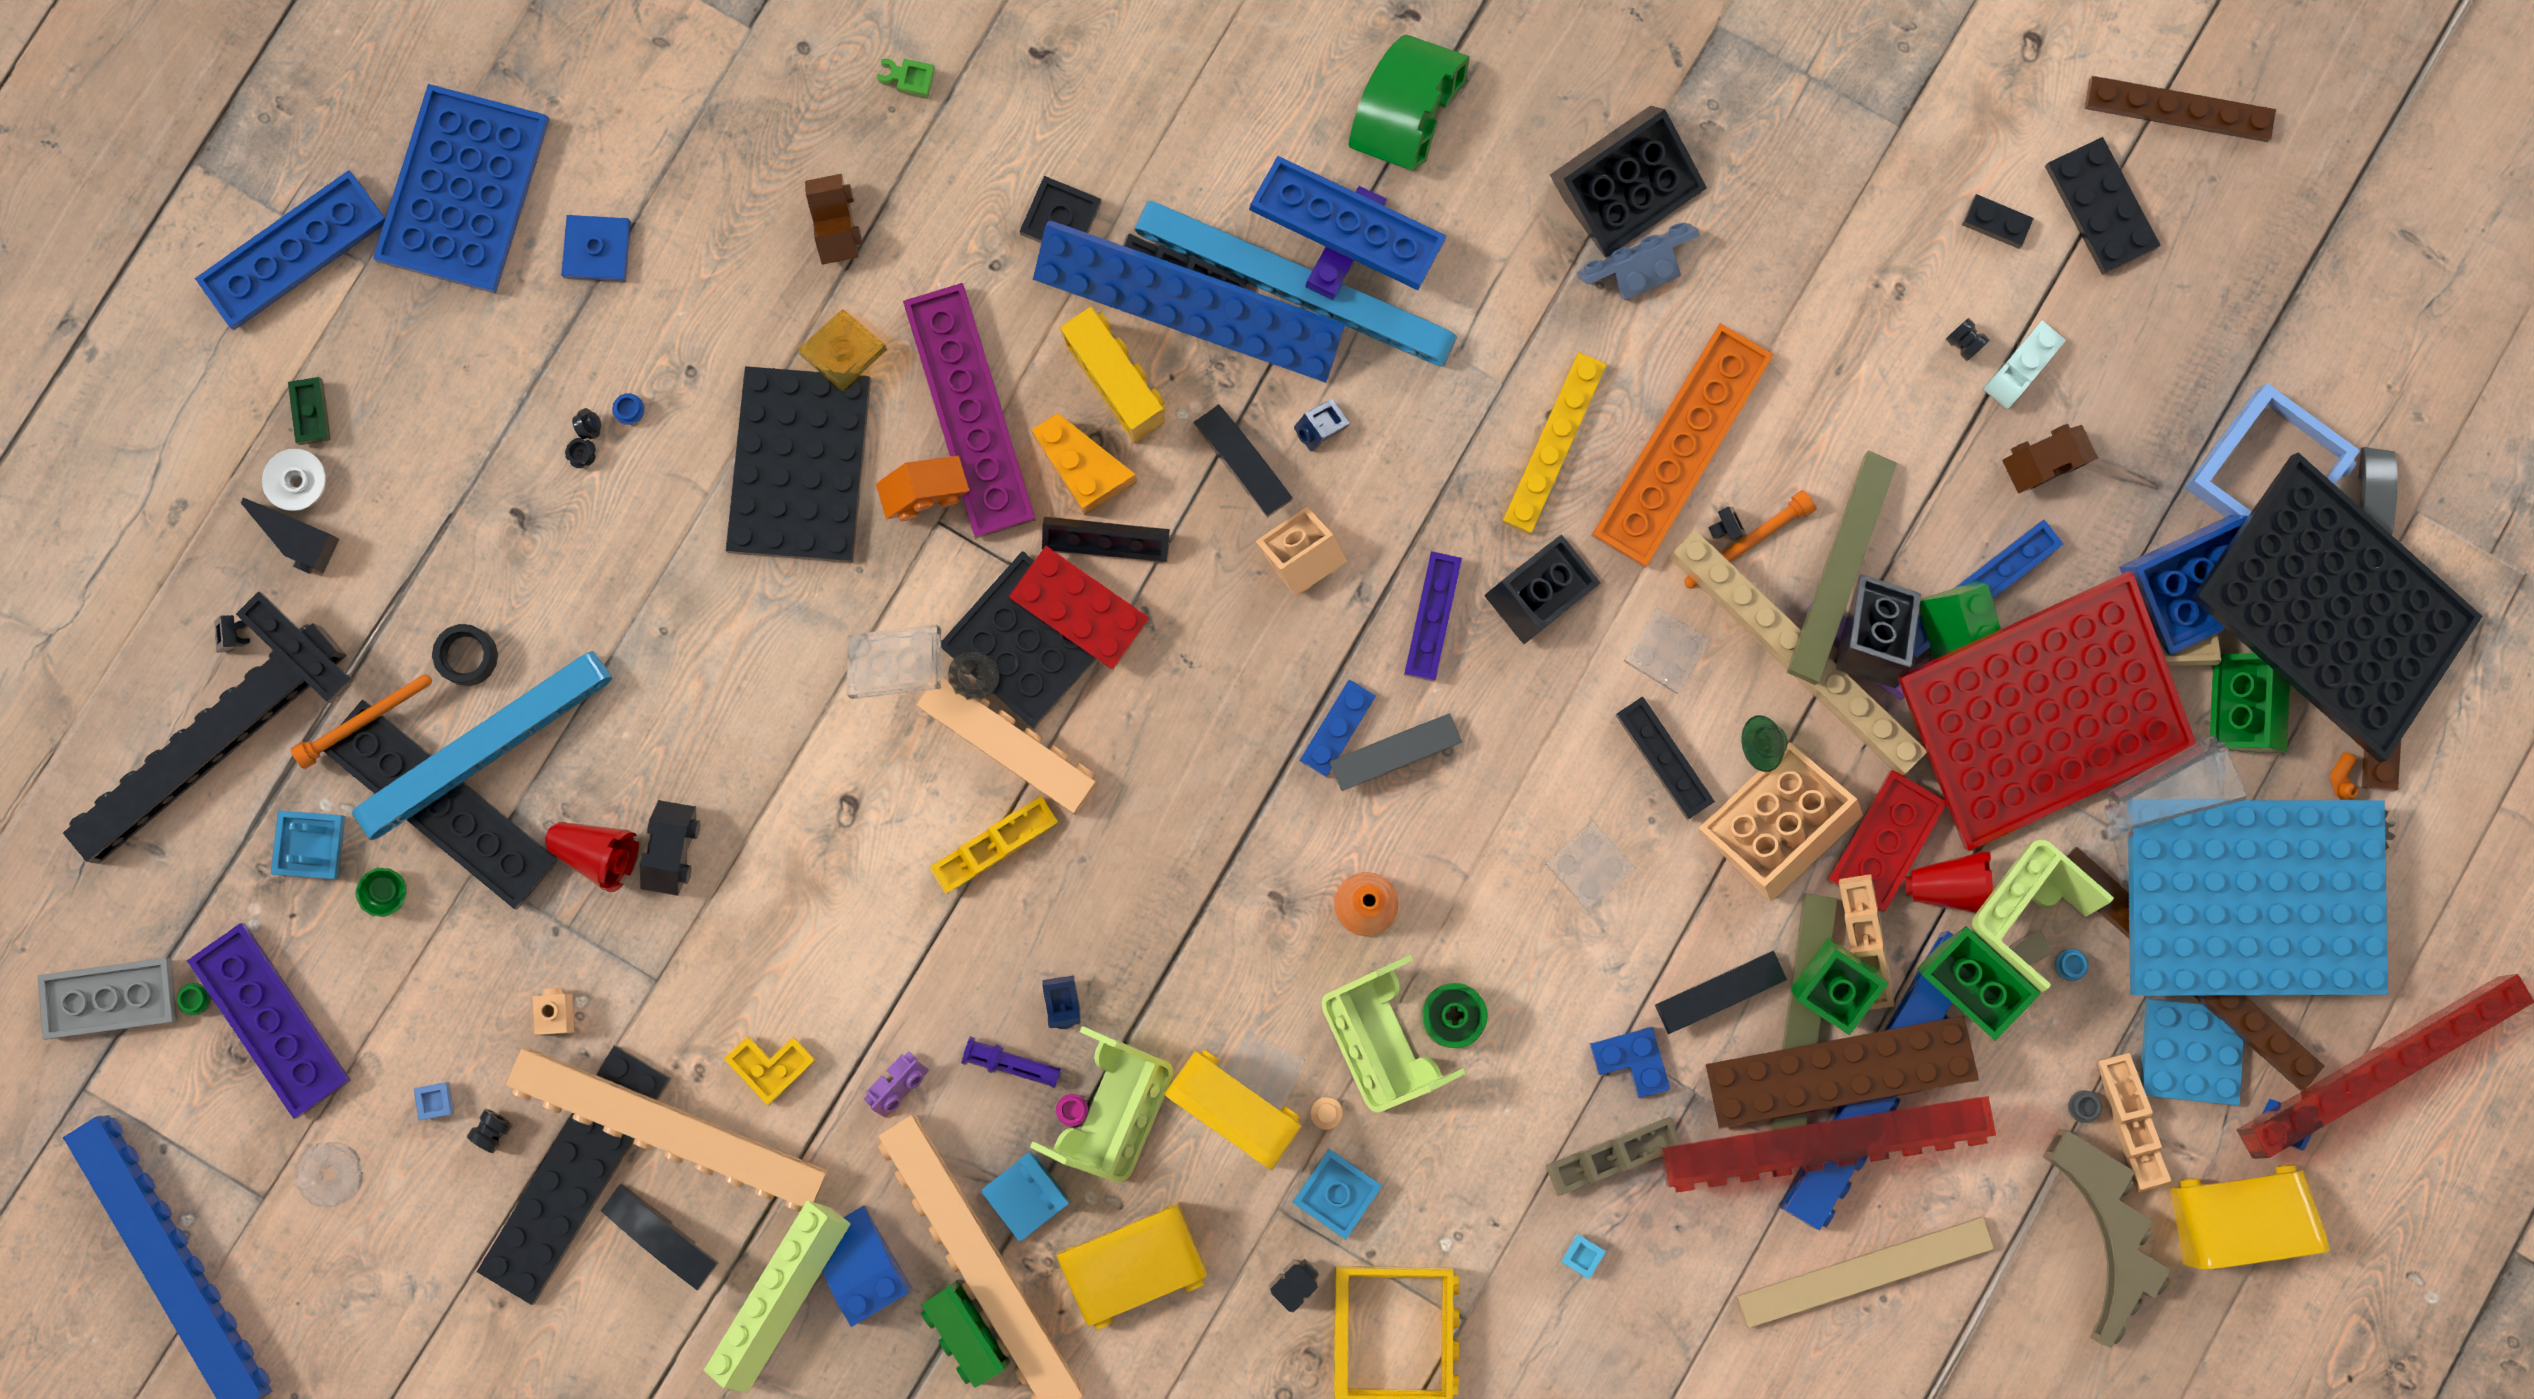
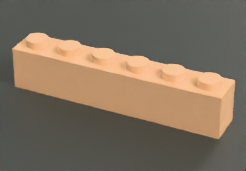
M938 674L916 706L1076 816L1097 786L1096 781L1092 779L1095 774L1080 763L1075 768L1066 762L1068 755L1057 747L1052 746L1050 750L1040 744L1042 737L1029 728H1026L1023 732L1015 727L1014 723L1016 720L1003 710L996 714L987 708L990 702L978 693L974 692L972 696L961 690L964 684L950 674L946 678Z

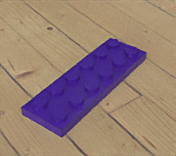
M245 923L238 924L187 960L293 1119H298L351 1081Z

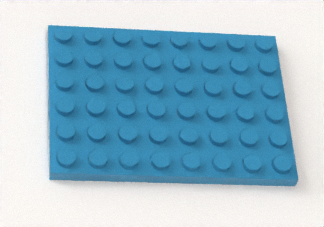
M2385 800L2127 801L2130 995H2388Z

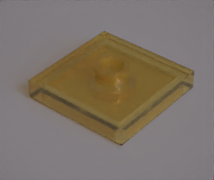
M844 309L840 310L798 349L799 355L841 391L847 388L887 351L886 345Z

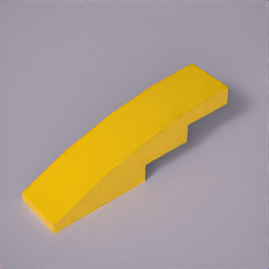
M1040 796L988 827L985 832L959 846L956 851L932 864L929 869L947 895L1058 824V821L1043 797Z

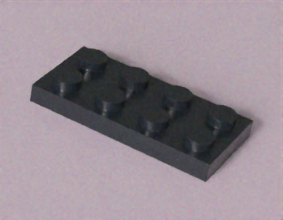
M2103 137L2045 165L2050 178L2102 275L2161 246Z

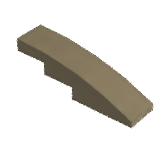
M1667 1117L1547 1164L1546 1168L1556 1194L1560 1196L1587 1184L1598 1182L1619 1172L1642 1165L1680 1149L1682 1145L1671 1117Z

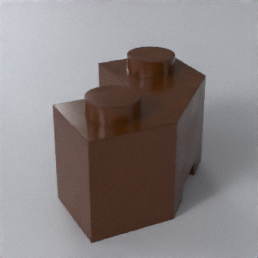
M842 173L805 181L806 198L813 220L814 239L821 264L858 258V245H862L863 242L859 226L854 227L850 203L854 202L851 185L844 184Z
M2065 424L2052 430V436L2032 445L2026 441L2010 449L2012 455L2004 458L2002 461L2018 494L2032 490L2058 476L2073 472L2098 459L2083 425L2070 428L2069 424Z

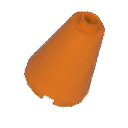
M1371 872L1354 874L1340 885L1336 893V915L1341 924L1354 934L1361 936L1379 934L1386 930L1395 920L1398 912L1397 893L1392 884L1381 875ZM1364 896H1372L1375 904L1372 907L1365 906L1363 903Z

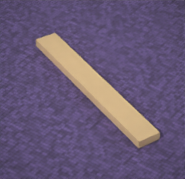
M1978 1217L1737 1295L1736 1298L1747 1328H1751L1992 1250L1994 1247L1984 1217Z

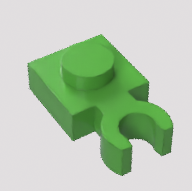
M881 59L882 67L891 69V73L887 76L878 74L877 80L879 83L891 85L896 82L898 83V92L924 98L929 97L935 73L934 65L904 59L902 67L896 66L895 62L891 59Z

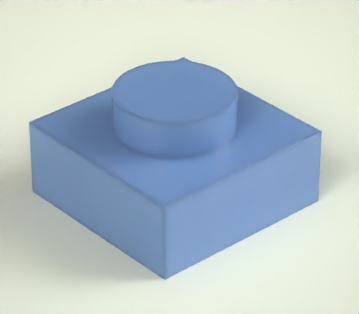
M449 1082L414 1088L418 1120L454 1114Z

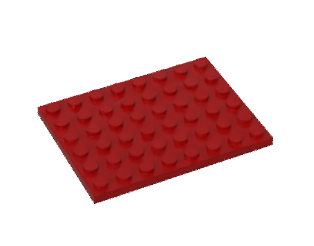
M2128 571L1908 671L1905 676L1898 677L1963 847L1967 851L1980 847L2197 746L2134 574Z

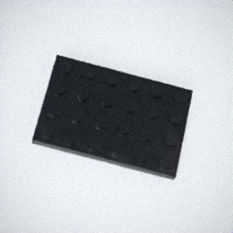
M745 366L726 542L727 553L853 563L871 387L870 376Z

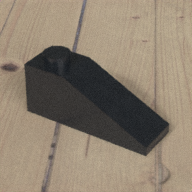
M242 498V506L281 553L295 561L292 567L311 574L313 569L322 573L325 572L339 538L249 499Z

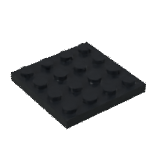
M1022 551L938 646L1034 729L1096 659L1009 598V595L1034 562L1031 557Z

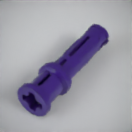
M972 1036L968 1039L961 1062L963 1065L971 1063L987 1068L989 1073H996L999 1070L1051 1086L1052 1088L1056 1087L1061 1071L1059 1067L1056 1068L1004 1052L1001 1045L996 1044L993 1047L977 1042L975 1037Z

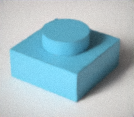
M1576 1234L1560 1262L1590 1279L1606 1251Z

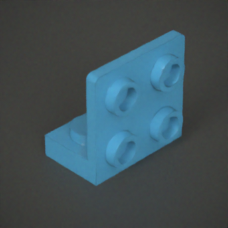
M1032 1150L982 1189V1194L1018 1241L1024 1240L1072 1202Z

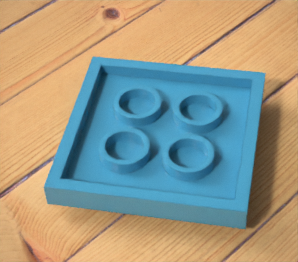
M2146 999L2140 1076L2146 1096L2240 1106L2244 1041L2203 1004Z

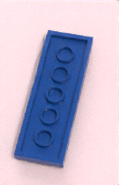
M1277 156L1249 208L1250 211L1418 291L1446 239V235L1280 156Z
M348 170L194 279L228 326L236 330L382 227L386 218L355 175Z

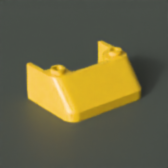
M1205 1049L1201 1054L1195 1050L1164 1095L1272 1171L1302 1127L1297 1122L1300 1116L1286 1106L1280 1111L1216 1066L1220 1060Z

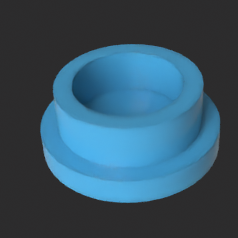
M2066 949L2058 954L2055 960V969L2061 978L2067 981H2076L2083 978L2087 973L2088 960L2081 951Z

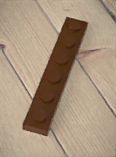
M2092 76L2089 79L2084 108L2262 142H2268L2272 139L2276 109L2098 76Z

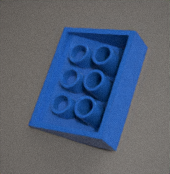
M2247 515L2227 516L2119 567L2122 574L2127 571L2134 574L2156 636L2168 655L2174 654L2226 629L2193 600L2192 596L2248 517Z

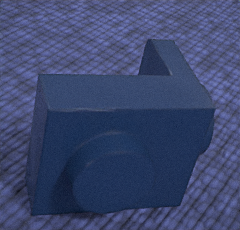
M1074 975L1042 980L1049 1028L1069 1029L1076 1024H1080V1005Z

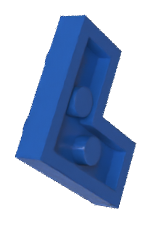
M1653 1027L1589 1044L1598 1075L1627 1067L1630 1068L1638 1098L1670 1090Z

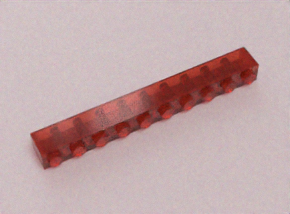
M2519 974L2498 976L2316 1082L2306 1090L2299 1092L2236 1129L2252 1159L2271 1158L2533 1004L2534 1000Z
M1981 1096L1661 1147L1660 1152L1666 1186L1675 1187V1192L1678 1193L1695 1190L1694 1183L1707 1182L1708 1187L1727 1185V1178L1740 1177V1182L1759 1180V1173L1772 1171L1773 1177L1791 1175L1792 1168L1801 1166L1805 1167V1172L1823 1170L1825 1169L1824 1163L1837 1161L1838 1167L1858 1164L1857 1158L1869 1156L1870 1162L1890 1159L1889 1152L1902 1151L1903 1156L1923 1154L1922 1147L1933 1145L1935 1146V1151L1955 1149L1954 1142L1967 1140L1968 1146L1988 1143L1987 1137L1996 1136L1989 1096Z

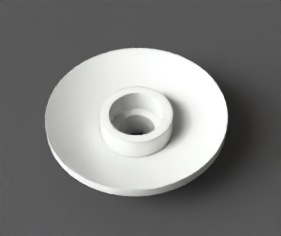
M287 449L277 453L268 461L262 474V487L268 500L275 506L287 511H300L312 506L319 500L326 485V473L322 463L315 455L302 449ZM297 477H301L302 484L299 487H294V480Z

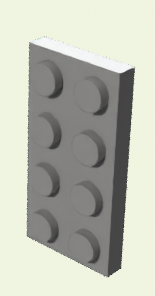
M171 958L37 975L43 1040L177 1022Z

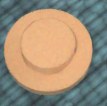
M1323 1097L1313 1104L1310 1114L1313 1123L1318 1128L1330 1130L1337 1127L1341 1122L1343 1110L1335 1099Z

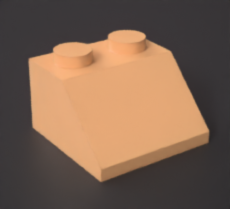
M1305 507L1255 541L1282 582L1295 596L1308 590L1313 584L1328 574L1335 572L1340 566L1348 562L1334 535L1308 507Z

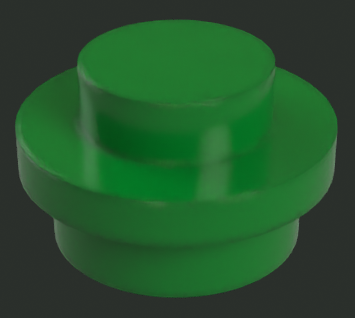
M190 983L183 986L177 995L178 1007L187 1015H199L205 1012L211 1001V996L205 987L199 983Z

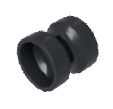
M1970 318L1966 319L1946 338L1951 346H1957L1962 349L1960 355L1966 361L1970 360L1990 341L1984 333H1976L1975 323Z
M485 1108L480 1115L478 1127L471 1128L467 1138L479 1148L493 1154L500 1145L499 1138L502 1135L508 1134L513 1125L503 1116Z

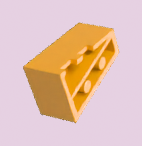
M1059 413L1031 429L1035 440L1084 515L1137 482L1135 473Z

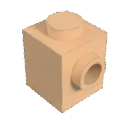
M562 988L542 989L543 995L533 996L534 1035L574 1033L573 994H563Z

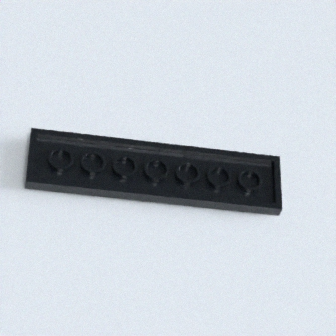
M361 700L342 724L365 711L371 705ZM383 715L323 751L374 794L432 756ZM462 782L407 819L410 824L516 910L558 862L554 855L465 782Z
M613 1046L596 1074L599 1077L655 1100L660 1098L671 1079L618 1046ZM572 1113L478 1268L477 1273L530 1305H534L635 1138L625 1134L621 1138L612 1136L603 1131V1125L592 1121L591 1125H586L574 1120V1113Z

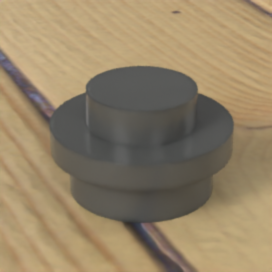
M2078 1091L2069 1099V1113L2078 1122H2093L2101 1113V1101L2091 1091Z

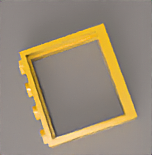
M1335 1266L1334 1399H1453V1395H1458L1459 1375H1453V1362H1459V1341H1453V1328H1459V1308H1453V1295H1459L1460 1286L1459 1275H1454L1452 1267ZM1349 1277L1442 1278L1441 1389L1348 1388Z

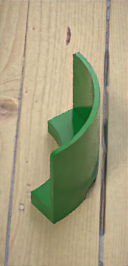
M1410 35L1401 36L1384 54L1368 81L1355 114L1349 137V147L1412 171L1425 163L1428 158L1432 138L1439 123L1437 120H1434L1440 106L1446 108L1453 96L1465 85L1470 56Z

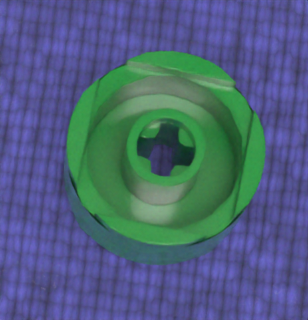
M1449 983L1437 987L1427 995L1421 1008V1023L1425 1033L1433 1042L1446 1048H1463L1471 1045L1481 1036L1487 1025L1488 1012L1484 1000L1473 988L1465 984ZM1452 1006L1455 1007L1456 1012L1462 1013V1018L1457 1019V1025H1452V1021L1449 1019L1446 1020L1445 1015L1451 1011Z

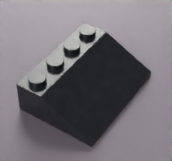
M1655 106L1647 107L1550 174L1564 202L1604 257H1608L1614 251L1620 249L1707 188L1666 110Z

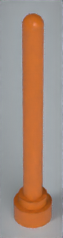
M1804 490L1799 491L1791 497L1792 501L1788 503L1789 507L1726 549L1721 555L1729 562L1733 561L1793 518L1807 517L1817 510L1816 505ZM1687 576L1684 580L1687 588H1694L1698 585L1691 576Z
M426 674L418 677L313 743L311 741L306 743L300 742L290 749L294 759L301 768L306 770L317 763L316 759L320 757L321 752L430 686L432 683L431 677Z

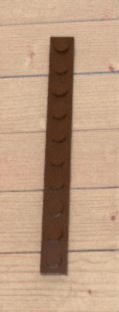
M2078 847L2073 848L2066 857L2114 897L2111 903L2097 911L2129 939V892ZM2193 995L2300 1091L2306 1090L2325 1067L2247 996Z

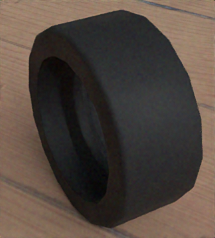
M457 624L448 627L439 634L433 644L432 659L435 669L443 678L457 685L472 686L482 683L491 676L497 665L498 651L494 640L488 633L473 625ZM472 637L482 646L484 652L483 660L473 672L466 674L458 673L448 664L447 651L456 639Z

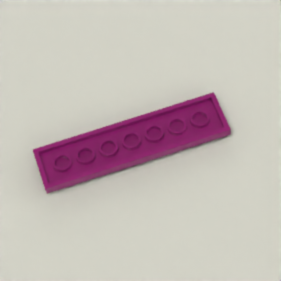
M963 283L904 300V307L949 455H959L969 487V492L962 497L974 537L980 538L1035 521L1034 512Z

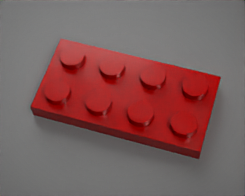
M1046 545L1009 595L1012 601L1111 670L1115 669L1150 620L1144 613Z
M1890 770L1827 880L1839 887V879L1871 874L1878 910L1882 913L1885 912L1947 805L1946 801L1894 770Z

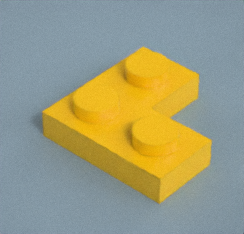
M747 1036L724 1058L767 1106L773 1103L816 1061L795 1037H792L780 1050L769 1058L751 1037Z

